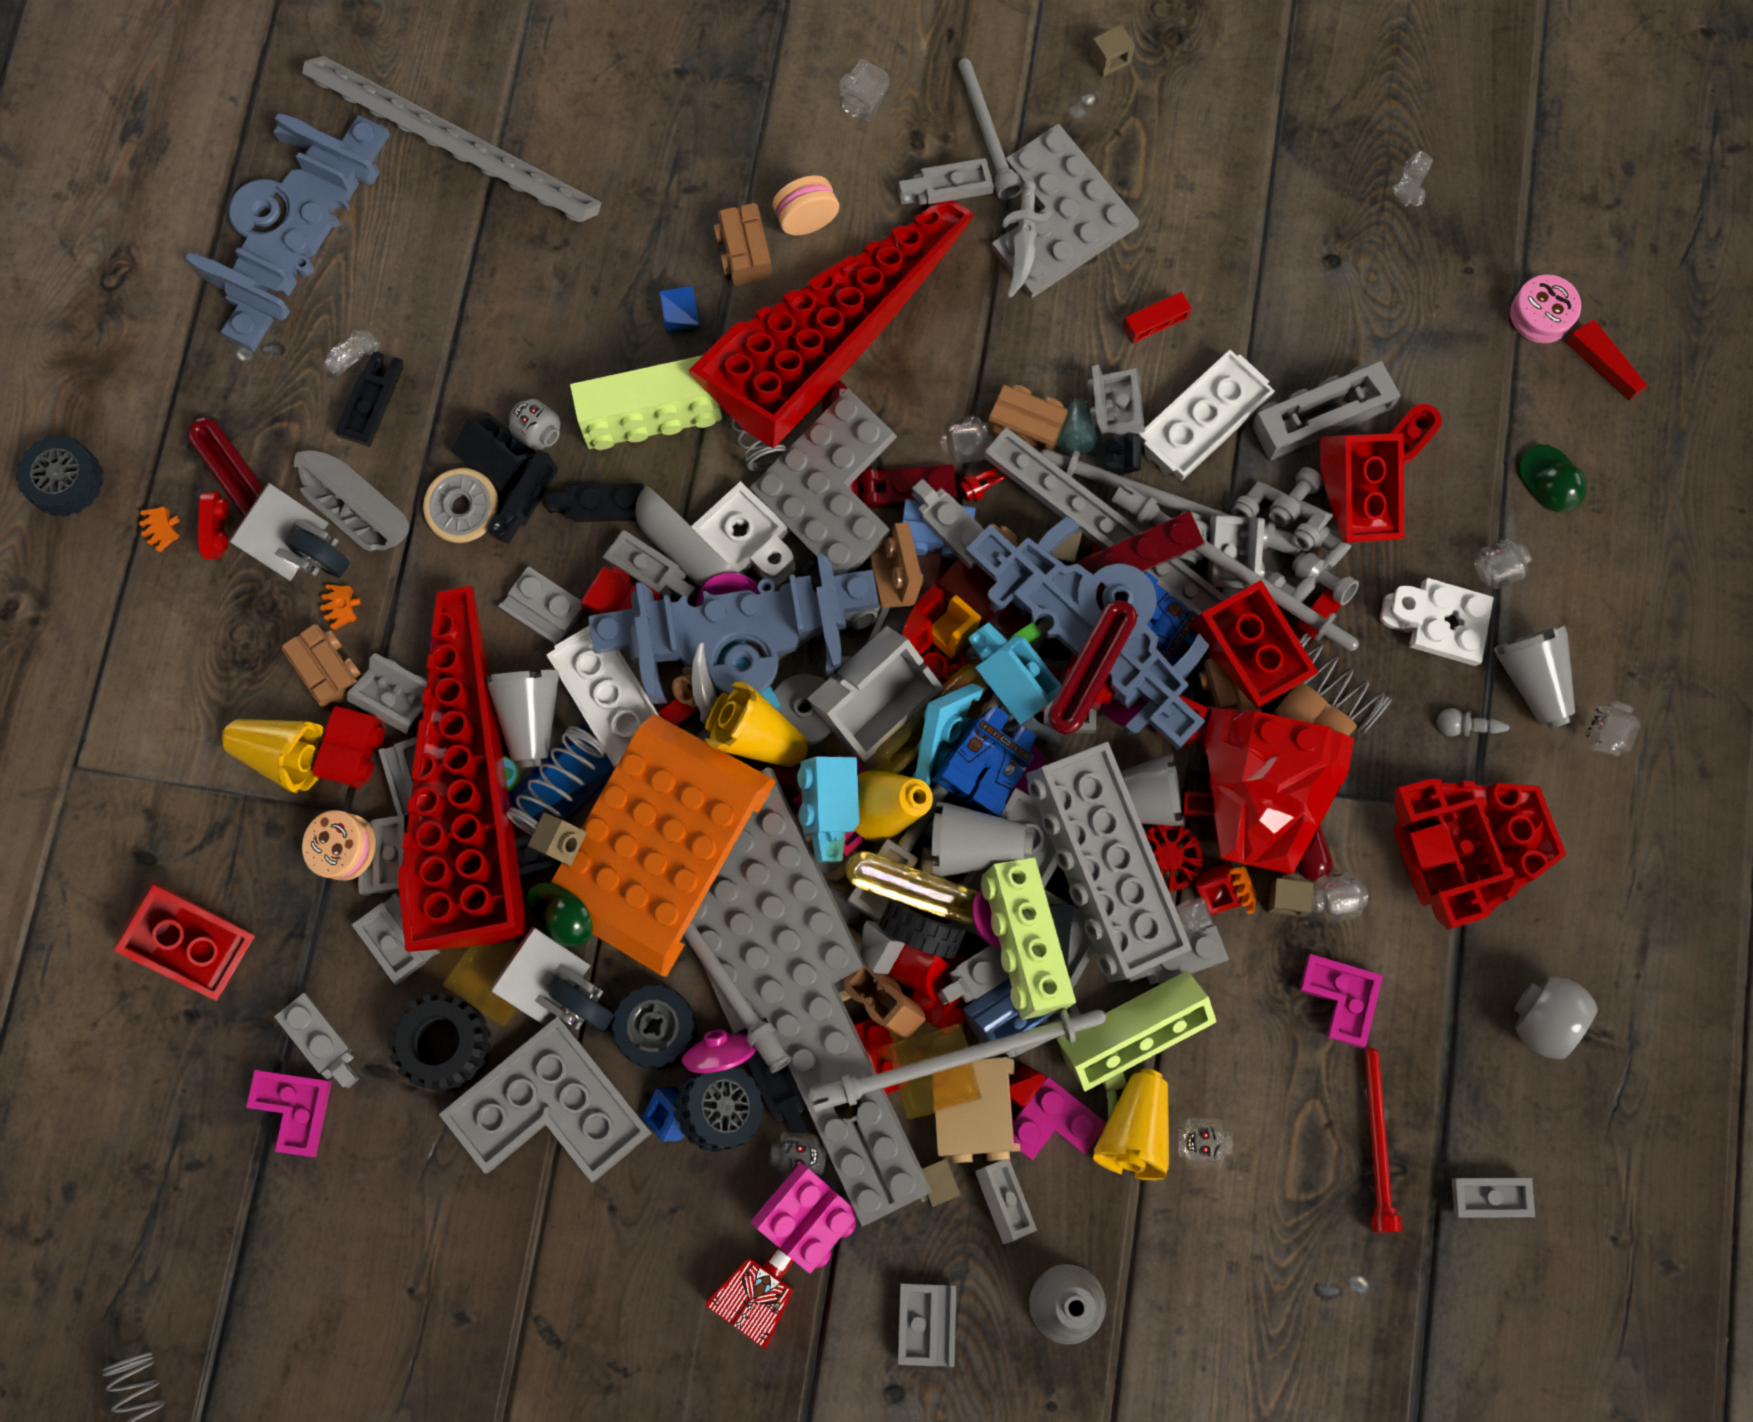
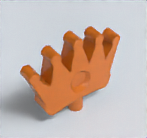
M163 506L157 509L141 510V515L144 517L149 516L144 521L139 522V525L144 528L149 526L145 531L141 532V535L145 538L152 536L151 539L147 540V544L150 546L159 543L155 547L156 551L162 552L170 543L179 538L180 535L173 527V525L181 522L178 516L170 519L169 510Z
M326 584L325 588L333 592L326 595L323 594L321 598L324 601L328 600L331 602L321 605L320 609L323 612L332 611L325 615L324 619L327 622L336 620L335 623L330 625L333 630H336L356 620L357 617L352 606L361 605L360 598L352 599L353 589L350 586Z
M1244 866L1229 869L1230 874L1234 875L1232 882L1234 886H1237L1236 894L1238 897L1241 896L1242 906H1246L1247 914L1254 913L1257 894L1252 884V878L1249 877Z

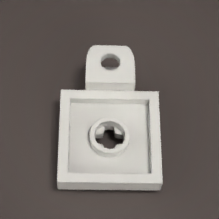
M741 481L691 526L736 573L744 575L752 567L753 571L760 578H769L775 583L776 587H780L789 578V575H793L796 572L793 554L789 547L781 540L790 532L788 526ZM747 524V534L738 537L733 536V525L743 526Z
M1426 578L1422 581L1420 589L1412 586H1400L1394 593L1385 596L1380 621L1385 626L1405 633L1412 631L1410 648L1477 666L1483 660L1494 597ZM1454 615L1458 620L1459 626L1451 630L1450 623L1445 621V617Z

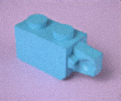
M989 622L968 638L982 660L975 668L981 674L984 682L992 688L1003 702L1006 710L1014 716L1020 725L1055 700L1062 685L1025 638L1014 636L1011 640L1007 641Z
M813 757L803 760L798 771V785L802 789V805L799 809V820L803 826V835H811L816 862L830 863L842 861L845 833L853 832L859 825L857 757Z

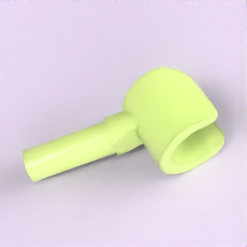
M1123 1072L1102 1082L1108 1098V1120L1117 1104L1116 1090L1123 1089L1126 1086Z

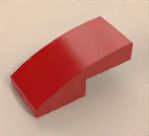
M935 585L930 587L916 603L905 623L902 633L911 642L919 655L934 643L932 624L947 612L944 591Z

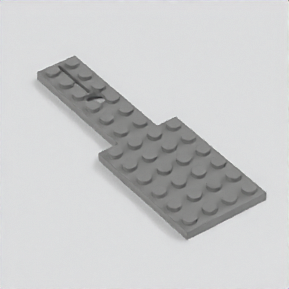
M767 767L760 772L776 780V783L759 813L752 812L693 917L692 922L759 1020L764 1021L767 1019L768 1023L773 1025L775 1028L774 1035L787 1054L791 1056L792 1060L788 1067L863 1227L932 1193V1190L884 1088L862 1094L857 1115L851 1119L840 1117L834 1107L815 1113L809 1092L810 1088H817L841 1081L842 1076L849 1074L850 1078L855 1077L857 1079L877 1074L834 984L866 967V964L773 769ZM703 965L733 1033H741L747 1030L738 1014Z

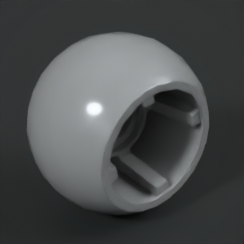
M1558 976L1548 977L1540 987L1531 983L1517 1002L1514 1011L1520 1014V1017L1515 1025V1029L1524 1045L1534 1053L1550 1059H1565L1587 1032L1597 1014L1598 1007L1590 993L1579 983Z

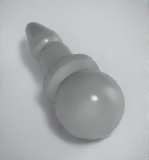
M1455 708L1445 709L1437 717L1439 731L1449 737H1454L1461 733L1469 737L1470 730L1495 734L1508 731L1510 728L1508 724L1496 719H1472L1471 712L1467 711L1463 714Z

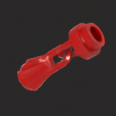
M994 467L977 476H974L972 473L964 476L962 482L958 484V488L967 502L971 500L977 502L984 498V491L990 489L995 483L1008 478V476L1002 474L997 477L995 472L999 471V469ZM985 479L987 484L981 486L979 481Z

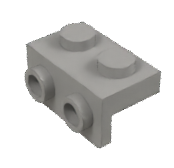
M1099 364L1092 366L1093 379H1088L1087 383L1091 400L1095 399V407H1090L1093 427L1100 428L1103 439L1113 435L1125 436L1132 433L1145 432L1140 379L1137 368L1102 375Z
M1211 515L1209 543L1264 578L1265 565L1262 561L1263 546L1267 541V528L1264 525V518ZM1208 559L1207 582L1212 586L1230 588L1249 587V585Z
M374 653L369 658V670L347 692V701L408 735L419 723V720H422L424 708L422 697L423 689L427 686V680L422 676L414 675L405 670L392 659L384 658Z

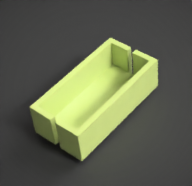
M702 356L570 384L578 424L588 449L604 450L611 448L615 443L624 441L641 442L651 435L660 433L673 435L679 433L683 428L692 426L704 428L715 424L716 421L723 420L720 405L689 374V369Z

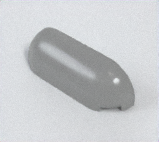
M307 450L296 453L294 468H299L300 479L304 486L299 489L304 497L359 546L368 551H386L394 548L404 540L409 532V523L404 514L351 467L340 459L323 452Z
M648 486L643 488L638 496L635 509L637 523L641 531L668 559L680 566V570L686 573L687 578L695 586L701 589L706 581L715 575L726 572L736 573L656 492Z

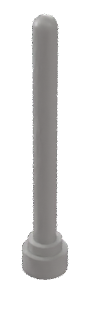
M963 58L959 61L958 66L997 173L994 181L997 196L1002 200L1014 198L1022 192L1023 185L1019 175L1014 173L1012 169H1009L971 61Z

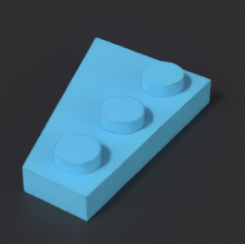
M974 683L929 702L924 712V729L918 744L919 756L912 778L924 781L931 791L936 785L931 779L972 721V718L968 717L967 713L972 700L979 701L984 689Z

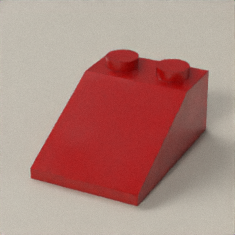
M1404 433L1320 437V473L1342 543L1405 539Z
M1262 580L1207 609L1190 623L1195 634H1200L1209 644L1206 651L1208 655L1256 709L1319 673Z
M151 880L114 942L113 950L217 1001L255 935L189 898Z

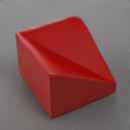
M1447 823L1409 833L1423 871L1460 860Z
M1232 862L1199 872L1196 878L1195 887L1209 916L1242 906V898L1237 896V886H1234L1232 882L1234 875L1229 872V869L1234 868Z
M1026 1064L1019 1065L1015 1070V1075H1011L1009 1078L1011 1102L1020 1109L1025 1108L1046 1081V1077Z

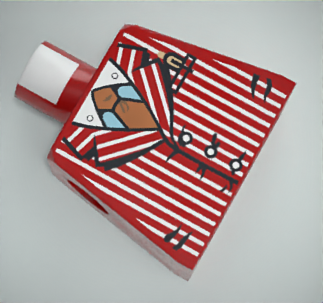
M777 1247L774 1248L764 1265L749 1257L711 1296L705 1306L766 1349L794 1291L791 1285L782 1280L794 1261Z

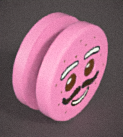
M1539 275L1527 281L1515 296L1510 308L1511 321L1515 329L1530 341L1536 343L1555 342L1564 337L1579 318L1581 299L1575 287L1567 280L1555 275Z

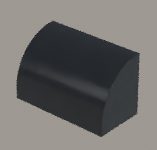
M489 412L467 418L451 450L470 468L485 475L500 494L509 490L520 481L525 464L536 454L515 438Z

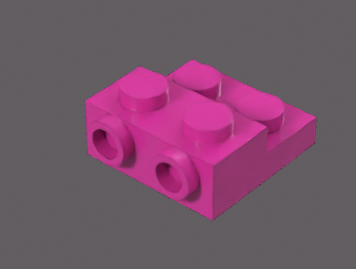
M800 1162L750 1223L777 1245L788 1257L811 1274L815 1268H821L828 1263L831 1257L830 1250L840 1238H845L852 1234L856 1227L855 1220L857 1215L854 1208Z

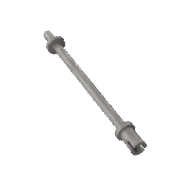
M1041 449L1039 451L1060 469L1066 470V473L1071 477L1074 473L1116 489L1125 482L1129 487L1149 500L1151 497L1158 501L1157 504L1180 512L1191 511L1201 515V519L1208 522L1211 521V515L1232 516L1078 460L1080 456L1079 451L1075 450L1072 458L1048 449ZM1269 522L1264 524L1267 528V541L1263 549L1266 550L1269 547L1292 555L1295 558L1300 554L1301 550L1292 542L1294 534L1276 528L1275 523Z
M1125 482L1121 484V487L1118 488L1111 500L1137 516L1136 521L1142 525L1145 522L1147 524L1154 523L1159 525L1172 519L1160 511L1156 499L1151 497L1149 500L1129 487ZM1204 540V546L1195 549V551L1249 586L1262 580L1276 604L1318 630L1315 635V640L1318 642L1325 635L1349 651H1354L1358 648L1359 642L1355 637L1332 623L1337 616L1336 614L1331 613L1327 619L1206 540Z
M691 921L684 933V937L748 1029L747 1043L750 1047L755 1046L770 1068L771 1073L781 1070L791 1062L792 1058L774 1035L775 1028L771 1023L759 1020Z
M1064 1009L1060 1010V1021L861 1079L850 1078L849 1074L842 1076L841 1081L817 1088H810L809 1092L815 1113L848 1102L852 1106L857 1104L856 1100L860 1099L862 1094L1063 1035L1066 1036L1069 1043L1076 1042L1074 1032L1103 1024L1106 1020V1014L1102 1010H1094L1069 1017L1067 1010Z

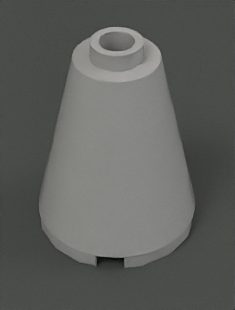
M1565 625L1518 638L1515 643L1509 645L1504 643L1494 647L1497 658L1539 724L1547 723L1549 728H1555L1571 722L1569 716L1575 714L1568 632Z
M541 670L539 674L537 672L519 671L486 676V685L511 761H519V768L540 766L541 759L548 758L559 681L558 670Z
M1173 753L1161 755L1121 771L1141 824L1184 825V816H1176V813L1181 812L1180 807L1182 806L1176 766L1168 767V762H1173L1174 760Z
M946 802L936 803L939 813L934 814L932 856H937V864L939 866H932L933 876L943 877L989 869L994 864L1024 860L1025 855L1033 854L1034 834L1027 832L1025 824Z
M1071 1264L1056 1265L1043 1272L1034 1283L1029 1297L1030 1315L1037 1329L1050 1340L1061 1344L1080 1343L1094 1335L1101 1326L1106 1312L1105 1294L1099 1281L1086 1269ZM1074 1300H1078V1309L1071 1315L1068 1310L1069 1304Z

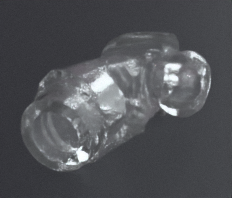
M1417 151L1413 157L1407 159L1402 172V178L1399 184L1393 187L1395 197L1405 206H1408L1409 203L1413 206H1419L1425 198V190L1419 187L1433 164V159L1425 152Z
M365 329L351 330L352 335L348 339L338 343L328 351L329 354L323 361V365L332 374L340 376L342 372L362 359L364 353L371 356V353L378 351L379 342L374 338L373 333Z

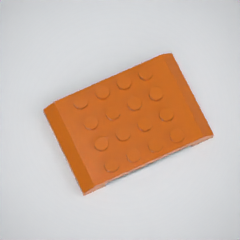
M653 714L638 727L583 824L581 830L587 832L572 865L569 866L562 862L551 882L577 896L584 903L593 923V935L661 976L667 977L685 945L681 942L684 933L752 812L759 813L776 780L725 752L711 748L705 741Z

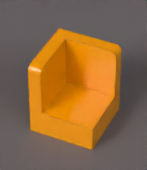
M955 595L949 601L947 612L932 624L934 644L951 659L970 642L968 638L977 631L981 616Z

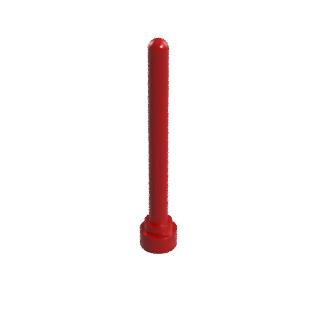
M1370 1047L1364 1051V1064L1377 1208L1373 1209L1374 1216L1370 1217L1371 1233L1403 1232L1401 1216H1397V1208H1392L1379 1052L1375 1048Z

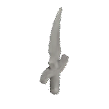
M1027 180L1023 183L1021 210L1010 213L1002 223L1003 227H1007L1011 223H1019L1018 231L1013 237L1015 249L1014 270L1008 292L1009 298L1013 297L1024 285L1031 271L1036 251L1034 240L1038 235L1035 225L1046 223L1052 215L1051 210L1044 214L1034 212L1036 185L1032 180Z
M700 642L693 659L691 679L694 701L699 707L701 714L700 721L706 725L709 713L718 696L709 676L704 643ZM704 729L696 737L705 741V738L710 739V732Z

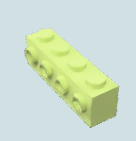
M1034 857L994 864L982 875L981 890L984 898L988 900L992 913L991 927L993 933L998 936L1001 945V964L1010 978L1013 1006L1019 1011L1021 1020L1059 1013L1060 1010L1067 1009L1075 1004L1076 1000L1036 859Z
M1187 970L1105 1013L1106 1020L1103 1024L1074 1032L1076 1042L1069 1043L1065 1035L1057 1038V1042L1067 1066L1085 1092L1216 1023V1018L1208 995Z

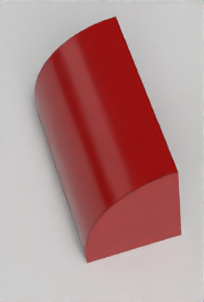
M905 944L889 974L886 975L935 1002L938 997L935 992L945 986L950 978L948 973L953 971V969L941 957L925 953Z

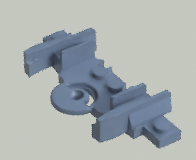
M280 113L274 118L278 127L273 132L279 142L295 145L307 150L305 155L299 152L295 156L302 169L291 170L282 183L270 179L251 181L234 194L229 205V218L235 230L246 240L242 248H237L235 251L238 259L233 269L212 259L202 257L197 252L195 254L188 252L185 258L198 276L208 283L225 290L227 294L225 299L230 305L236 307L221 331L225 339L254 352L274 321L272 317L278 320L287 318L290 311L283 300L267 293L270 288L289 297L297 284V272L303 277H308L314 272V266L309 257L316 254L331 228L340 226L338 218L333 216L332 212L336 208H345L349 211L348 201L360 184L359 181L366 185H371L380 173L378 167L372 163L390 136L386 127L358 115L343 140L340 141L314 129L297 118ZM277 193L286 203L287 210L284 220L273 230L267 232L253 231L252 229L255 225L266 227L273 224L279 218L280 206L273 197ZM263 209L270 210V213L267 216H259L260 212Z
M1066 517L1053 526L1038 544L1027 538L1018 548L990 524L965 549V554L996 582L987 595L991 601L990 609L995 613L998 610L1004 609L1012 602L1021 610L1020 614L1023 617L1028 613L1031 614L1032 624H1035L1039 618H1048L1052 622L1053 627L1047 632L1046 637L1057 638L1077 657L1102 612L1096 601V591L1099 584L1101 583L1105 587L1102 594V605L1104 608L1107 604L1116 601L1114 598L1115 593L1124 592L1127 595V602L1133 605L1136 610L1137 622L1108 677L1110 678V688L1115 691L1112 696L1115 702L1119 700L1129 710L1141 697L1143 699L1141 703L1144 707L1124 727L1122 732L1126 735L1138 733L1149 723L1179 750L1205 722L1179 697L1189 686L1184 679L1195 668L1209 647L1204 638L1198 634L1190 649L1172 666L1156 649L1158 636L1147 625L1155 612L1157 597L1155 588L1145 573L1130 565L1112 564L1101 568L1092 575L1079 564L1066 566L1052 556L1060 544L1079 532L1080 525L1071 518Z
M823 552L817 553L822 587H816V592H813L810 575L795 578V575H789L790 583L783 584L779 591H776L775 583L771 579L765 578L758 584V595L750 590L714 596L707 591H703L704 602L698 607H692L688 604L686 594L677 602H671L669 595H665L663 600L655 601L652 590L642 582L636 583L637 591H634L631 595L632 609L588 616L593 651L595 654L630 649L633 664L639 663L641 679L651 704L667 703L660 685L657 662L682 660L686 666H692L700 642L704 643L705 659L713 685L719 691L728 695L736 689L731 685L738 681H744L753 686L759 693H762L772 684L776 677L779 665L778 656L796 651L801 640L824 635L826 647V677L837 674V671L842 667L841 643L838 630L846 629L844 613L879 608L873 569L834 576L831 561L823 555ZM765 587L771 588L769 591L763 590ZM737 641L753 642L760 646L767 656L760 658L758 652L753 647L739 644L729 649L725 655L724 664L718 665L722 651L728 645ZM741 658H745L750 662L749 667L745 670H740L736 667V662Z

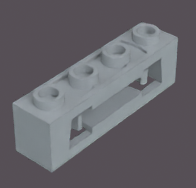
M1382 361L1372 365L1363 363L1352 369L1350 374L1339 378L1337 375L1329 377L1313 390L1308 391L1307 388H1304L1290 395L1289 400L1279 404L1273 401L1263 405L1258 409V413L1251 426L1269 461L1319 441L1320 437L1331 436L1392 410L1401 395ZM1354 392L1349 398L1351 403L1312 418L1306 422L1305 427L1298 429L1301 425L1300 418L1343 401L1347 394Z

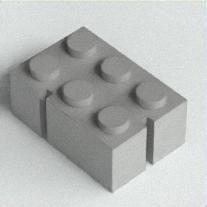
M886 626L837 671V674L840 676L837 680L830 677L807 700L843 746L865 762L944 688L929 667L923 664L924 660L911 642L903 635Z

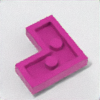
M1312 954L1308 955L1299 992L1335 1002L1326 1038L1358 1048H1366L1383 975Z
M254 1070L246 1108L283 1113L275 1152L316 1158L332 1082Z
M1047 1077L1037 1093L1012 1122L1014 1143L1020 1144V1152L1032 1161L1055 1131L1085 1155L1101 1135L1107 1123L1050 1077Z

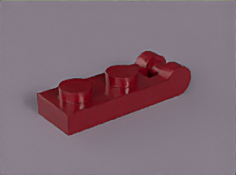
M954 464L880 471L865 469L857 477L858 484L862 486V494L859 496V499L869 509L905 506L906 499L916 500L912 496V488L922 479L935 492L942 488L957 501ZM886 485V493H877L876 486Z

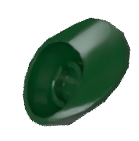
M1538 444L1530 447L1523 455L1519 465L1520 478L1538 503L1546 509L1555 512H1568L1576 509L1584 501L1588 485L1585 474L1559 449L1550 445Z
M549 881L540 882L530 889L527 895L528 906L534 916L544 926L545 934L550 939L566 948L576 947L590 940L593 932L591 916L584 903L577 896Z

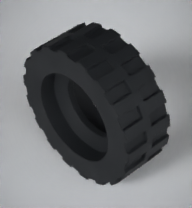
M896 896L889 898L879 923L880 929L896 940L925 953L944 958H955L967 930L961 922L939 910Z

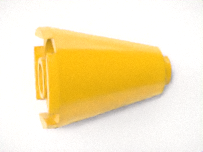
M738 681L731 685L736 689L730 695L723 692L718 697L705 725V729L710 732V739L705 738V742L711 748L787 768L800 764L805 759L808 752L806 737L753 686L744 681Z
M236 719L223 730L222 742L224 750L228 754L287 791L298 793V790H309L319 779L313 775V768L320 746L324 741L326 730L320 724L310 721Z
M873 769L858 774L859 825L853 832H857L868 842H885L887 839L895 838L929 811L933 800L931 789L920 779L884 770Z
M1141 1069L1140 1073H1133L1094 1147L1093 1159L1100 1166L1118 1174H1122L1123 1169L1134 1171V1178L1155 1181L1166 1178L1167 1171L1169 1170L1168 1083L1162 1079L1161 1073L1151 1069Z

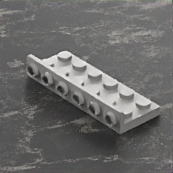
M1109 742L1027 773L1029 794L1037 803L1042 816L1043 829L1051 838L1056 851L1057 864L1065 873L1070 886L1071 899L1079 908L1084 921L1085 934L1093 943L1098 956L1099 969L1106 976L1108 982L1128 979L1192 950Z

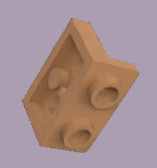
M909 522L895 523L891 537L887 538L886 543L882 544L869 557L871 570L873 569L879 606L882 608L914 606L923 583Z

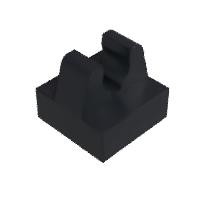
M1132 433L1125 436L1113 435L1103 439V444H1105V456H1103L1105 470L1120 476L1141 470L1140 436Z

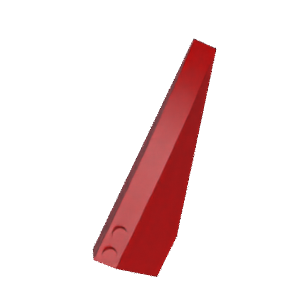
M953 200L936 203L916 215L914 222L904 227L901 225L891 230L889 237L879 243L875 240L866 245L864 252L856 257L850 255L813 277L803 289L799 291L793 289L783 295V301L771 308L768 306L763 307L756 312V316L746 323L740 321L732 326L689 369V374L747 433L774 449L857 361L897 315L974 218V212Z
M472 585L437 592L431 631L433 643L431 654H428L426 668L429 672L427 686L423 689L422 703L424 704L422 720H419L412 769L413 789L412 796L408 798L407 812H409L407 832H404L402 848L404 849L402 866L399 865L397 878L405 951L407 952L492 945L525 938L527 935L513 822L506 815V811L511 807L497 715L486 685V676H490Z

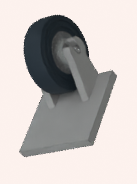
M267 483L229 540L231 544L288 581L292 580L297 570L307 572L314 577L322 570L340 578L350 564V561L343 554L334 549L339 541L324 531L328 522L270 483Z
M531 927L489 989L545 1026L557 1016L577 1030L585 1020L604 1031L614 1016L611 1011L597 1003L603 991L583 979L591 965L534 927ZM576 984L580 985L579 989L575 988ZM562 1005L566 1007L564 1011L560 1009Z

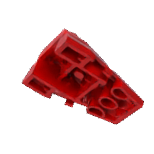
M1211 708L1203 747L1204 754L1208 758L1210 773L1208 784L1209 790H1212L1215 809L1213 820L1219 859L1293 874L1348 775L1354 738L1343 733L1334 732L1328 726L1259 711L1248 710L1241 712L1232 709Z
M1427 779L1395 789L1394 809L1398 821L1394 825V836L1419 902L1423 906L1431 905L1435 918L1447 930L1485 919L1493 912V909L1512 898L1524 885L1538 878L1567 855L1540 786L1504 783L1486 786L1475 785V781H1462L1457 784L1442 783V779ZM1447 823L1460 860L1423 871L1409 833Z

